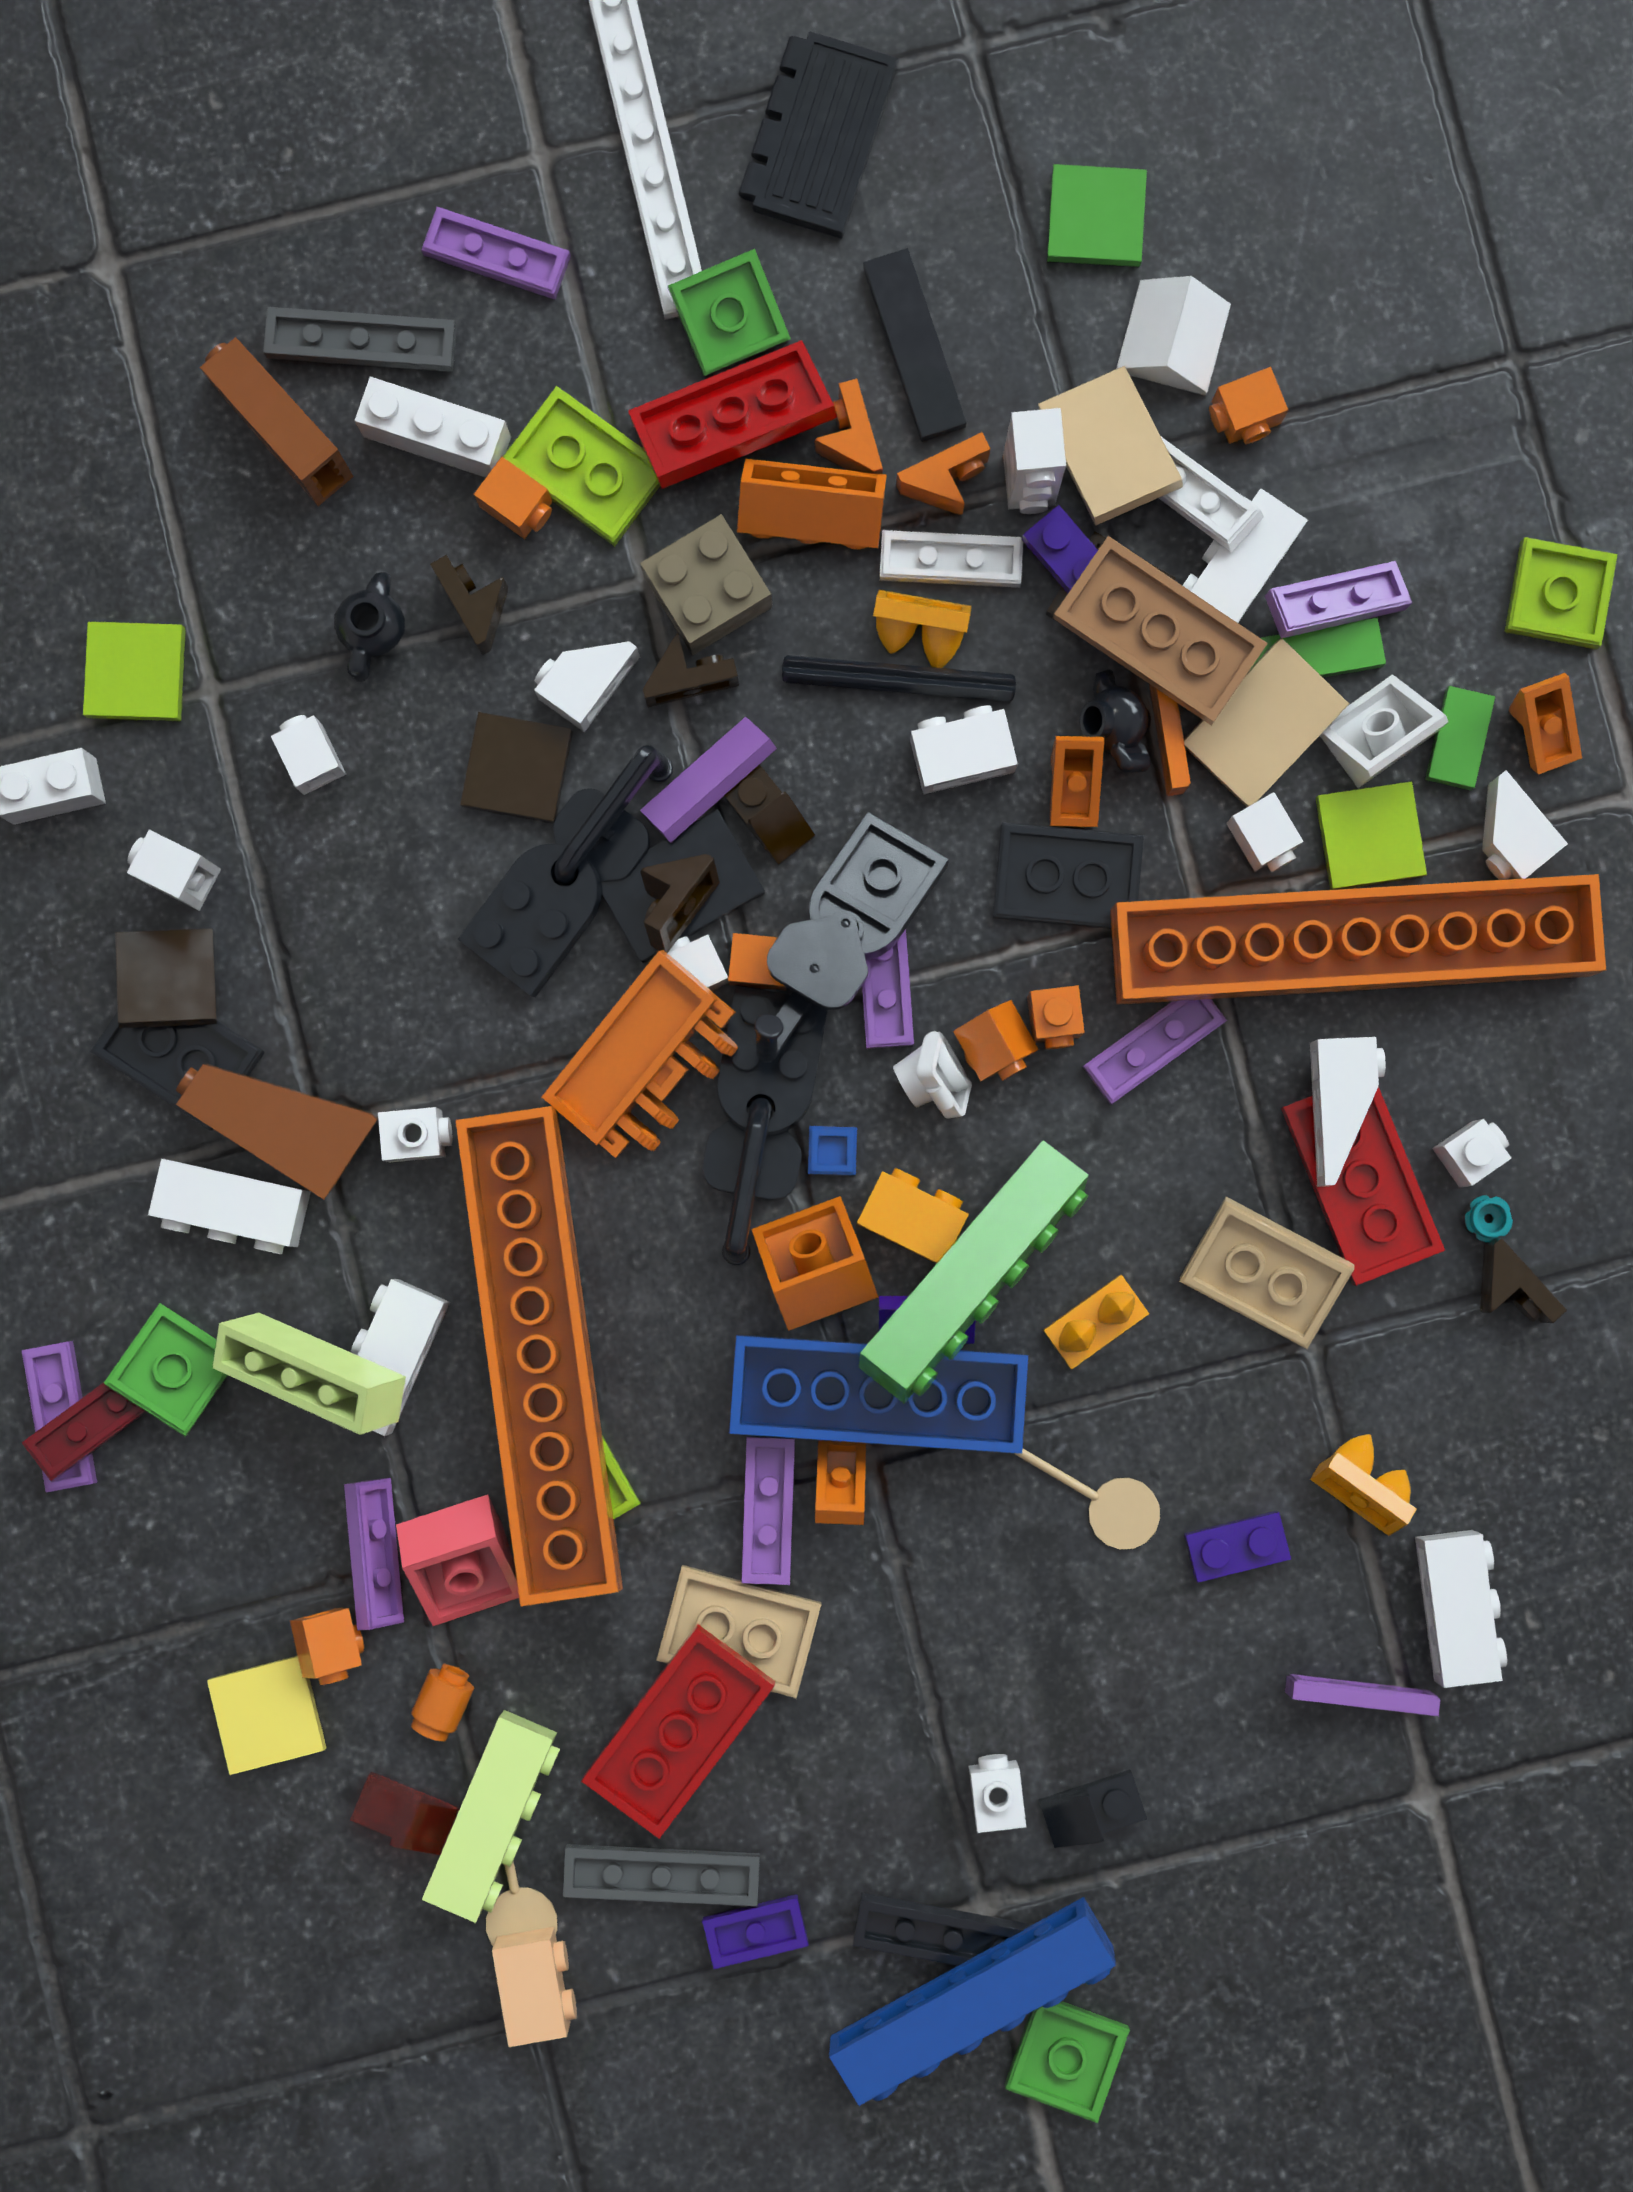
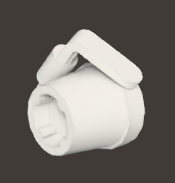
M932 1031L924 1037L922 1046L893 1066L894 1072L908 1098L916 1108L934 1101L945 1118L964 1116L972 1082L967 1077L959 1059L943 1034Z

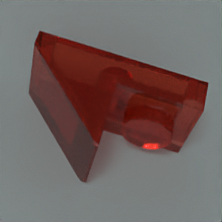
M371 1772L367 1777L350 1821L392 1837L390 1842L392 1847L441 1855L460 1808Z

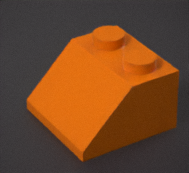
M841 1196L751 1229L788 1331L878 1298L870 1271Z

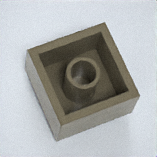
M722 514L640 563L646 582L692 656L772 608L770 591Z

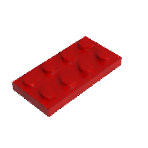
M802 340L628 410L632 424L661 489L837 418L835 406Z
M1379 1086L1336 1184L1332 1186L1317 1187L1313 1096L1281 1108L1340 1256L1354 1264V1271L1350 1276L1353 1286L1445 1251Z
M697 1624L584 1774L581 1782L660 1839L774 1688L776 1681Z

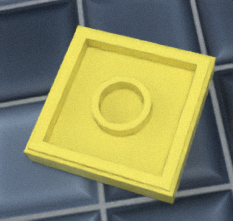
M298 1656L220 1675L207 1680L230 1775L321 1752L326 1749L310 1678L302 1677Z

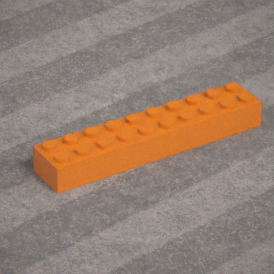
M1599 874L1118 902L1110 910L1117 1005L1591 977L1606 971Z
M552 1106L456 1120L520 1606L619 1592L623 1589L558 1112Z

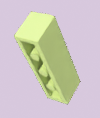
M261 1313L219 1323L213 1369L359 1435L399 1422L406 1376Z
M506 1710L501 1713L423 1895V1901L474 1923L477 1922L482 1910L492 1912L503 1887L502 1884L495 1882L502 1864L511 1867L522 1839L514 1836L521 1818L530 1822L541 1794L533 1791L540 1773L546 1776L550 1775L560 1749L552 1746L557 1732Z

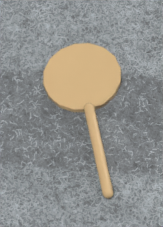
M1022 1449V1454L1015 1453L1016 1456L1091 1499L1088 1508L1089 1523L1095 1535L1106 1545L1120 1550L1134 1549L1147 1543L1156 1532L1160 1521L1159 1503L1153 1491L1143 1482L1129 1477L1114 1478L1102 1484L1095 1491L1025 1449Z
M514 1861L511 1867L505 1865L510 1890L498 1896L492 1912H488L486 1916V1933L491 1945L494 1946L497 1936L554 1927L556 1934L557 1914L552 1902L539 1891L529 1887L519 1888Z

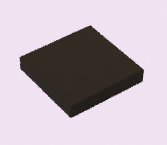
M478 712L461 806L554 823L559 806L572 730L565 727Z
M213 928L115 932L119 1028L217 1024Z

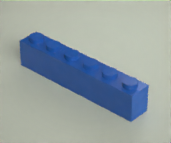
M1082 1897L1027 1927L1020 1933L1007 1938L998 1945L987 1949L967 1962L956 1966L834 2033L830 2039L829 2058L859 2106L871 2099L874 2101L883 2100L897 2089L898 2084L913 2076L922 2078L937 2069L942 2060L955 2053L959 2055L967 2054L977 2048L984 2037L999 2029L1005 2032L1015 2028L1025 2019L1028 2013L1041 2006L1043 2008H1050L1059 2004L1066 1998L1069 1991L1083 1983L1092 1985L1104 1979L1110 1973L1111 1968L1116 1966L1113 1945L1087 1901Z

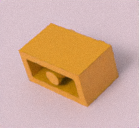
M894 1168L891 1175L882 1171L856 1224L937 1264L956 1242L969 1215L960 1210L964 1201L940 1189H937L935 1195L932 1196L917 1188L920 1183L918 1178L898 1168Z

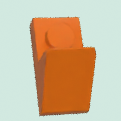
M856 378L839 383V400L832 402L835 406L836 421L839 429L847 427V430L816 438L815 451L820 456L846 470L882 474L883 467L858 380Z
M983 432L898 472L896 487L900 495L962 515L965 503L953 479L958 477L960 481H965L978 475L985 469L984 464L989 460L991 448Z
M1562 673L1520 689L1509 707V712L1524 728L1530 767L1539 775L1582 759L1569 676L1566 673Z
M1055 736L1051 752L1050 826L1098 827L1104 737Z
M818 1440L815 1523L864 1525L866 1443Z

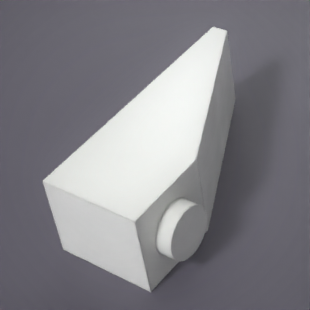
M1376 1037L1317 1039L1310 1043L1317 1187L1336 1184L1379 1086L1378 1077H1384L1385 1054L1383 1048H1377Z

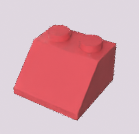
M488 1494L396 1524L402 1568L432 1626L519 1598L515 1562L502 1522Z

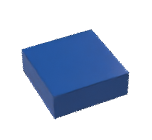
M809 1126L808 1174L856 1176L857 1127Z

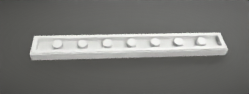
M588 0L664 318L666 320L679 317L667 286L702 270L637 0Z

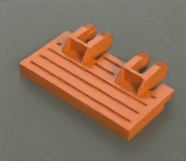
M660 950L542 1095V1098L596 1145L600 1144L615 1158L630 1143L627 1138L615 1129L616 1125L620 1126L643 1147L655 1151L661 1143L660 1139L630 1112L636 1104H639L661 1125L673 1129L679 1121L678 1116L662 1101L667 1098L689 1071L673 1055L677 1052L707 1078L714 1079L720 1071L719 1067L716 1066V1063L693 1045L689 1039L697 1031L713 1044L718 1051L732 1057L737 1051L738 1046L720 1028H724L736 1012L667 952Z

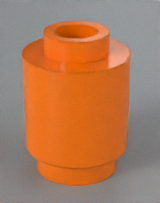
M443 1664L441 1669L429 1670L411 1712L414 1717L411 1724L413 1730L429 1739L441 1742L447 1740L449 1733L457 1730L474 1691V1686L467 1681L469 1675L465 1671L448 1664Z

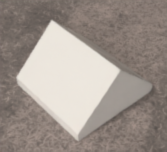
M1192 276L1140 280L1116 369L1125 366L1130 376L1206 395L1231 304Z
M1392 674L1348 705L1321 733L1320 737L1357 788H1360L1435 735L1448 723V719L1443 712Z

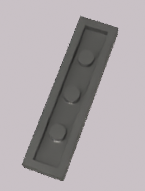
M267 307L263 353L267 359L453 372L457 325L455 320Z
M567 1844L565 1847L563 1897L758 1906L760 1853Z

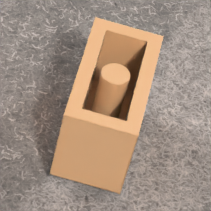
M554 1927L497 1936L492 1948L508 2047L567 2037L571 2023L570 2020L577 2019V2008L573 1989L565 1990L562 1972L569 1970L565 1941L557 1942Z

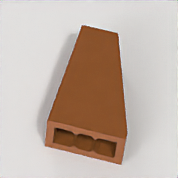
M236 337L228 344L221 343L208 353L205 359L206 362L200 367L208 381L318 507L354 477L334 444Z
M202 1064L198 1071L191 1067L175 1090L182 1095L176 1104L177 1106L323 1200L327 1198L378 1121V1117L370 1112L209 1064Z

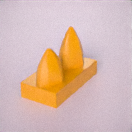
M879 590L873 616L876 617V628L883 646L891 654L903 648L914 635L917 625L921 624L922 641L926 657L932 667L942 668L953 658L960 647L964 632L967 633L971 606Z
M1119 1275L1044 1328L1043 1332L1072 1370L1149 1315V1312L1124 1277Z
M1370 1434L1357 1436L1344 1443L1331 1457L1320 1463L1310 1480L1389 1536L1408 1525L1417 1510L1409 1504L1411 1488L1406 1470H1394L1383 1474L1377 1479L1371 1477L1370 1474L1374 1461L1372 1437Z

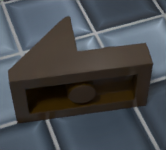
M447 555L430 564L481 654L484 655L490 652L508 593V586L504 577L497 579L470 595L469 592L475 590L476 586L463 564L454 568Z
M677 633L643 688L647 706L653 707L739 686L734 658L724 660L723 655H711L695 662L696 667L687 669L679 633Z
M760 764L723 796L778 865L815 837L814 832L786 791L782 793Z
M707 854L648 866L640 871L647 894L656 899L648 908L644 921L651 947L668 953L720 882L714 858Z
M1494 1238L1491 1242L1485 1243L1483 1249L1481 1312H1493L1515 1293L1518 1297L1513 1301L1514 1304L1530 1321L1535 1322L1538 1319L1541 1323H1554L1567 1309L1502 1238Z

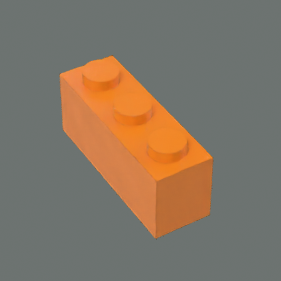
M745 459L740 482L737 532L748 533L762 539L773 536L792 538L806 544L826 542L843 544L851 549L878 548L887 475Z

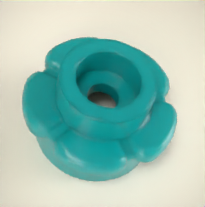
M1487 1195L1476 1197L1470 1203L1471 1209L1465 1214V1225L1469 1232L1476 1234L1478 1240L1491 1242L1494 1238L1508 1234L1513 1220L1510 1207L1505 1200L1497 1196L1489 1198ZM1486 1214L1492 1215L1493 1220L1491 1223L1485 1222L1484 1217Z

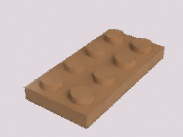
M1109 536L1053 616L1054 620L1211 726L1268 644Z

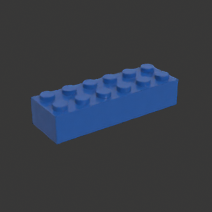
M749 1335L736 1336L729 1434L1022 1454L1028 1355L960 1350L952 1360L944 1356L933 1369L938 1375L931 1386L921 1396L914 1392L904 1404L859 1368L860 1352L867 1343Z

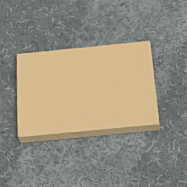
M1125 366L1038 404L1039 410L1061 408L1066 467L1095 526L1183 487L1182 478Z
M1279 638L1251 667L1212 726L1201 720L1184 738L1185 748L1246 807H1249L1266 793L1340 715L1349 703L1288 643Z
M1225 1197L1181 1274L1179 1282L1308 1349L1354 1271V1264L1236 1201Z
M682 1565L657 1661L668 1663L695 1626L699 1624L775 1680V1686L771 1692L797 1698L821 1602L755 1584L742 1583L741 1580Z

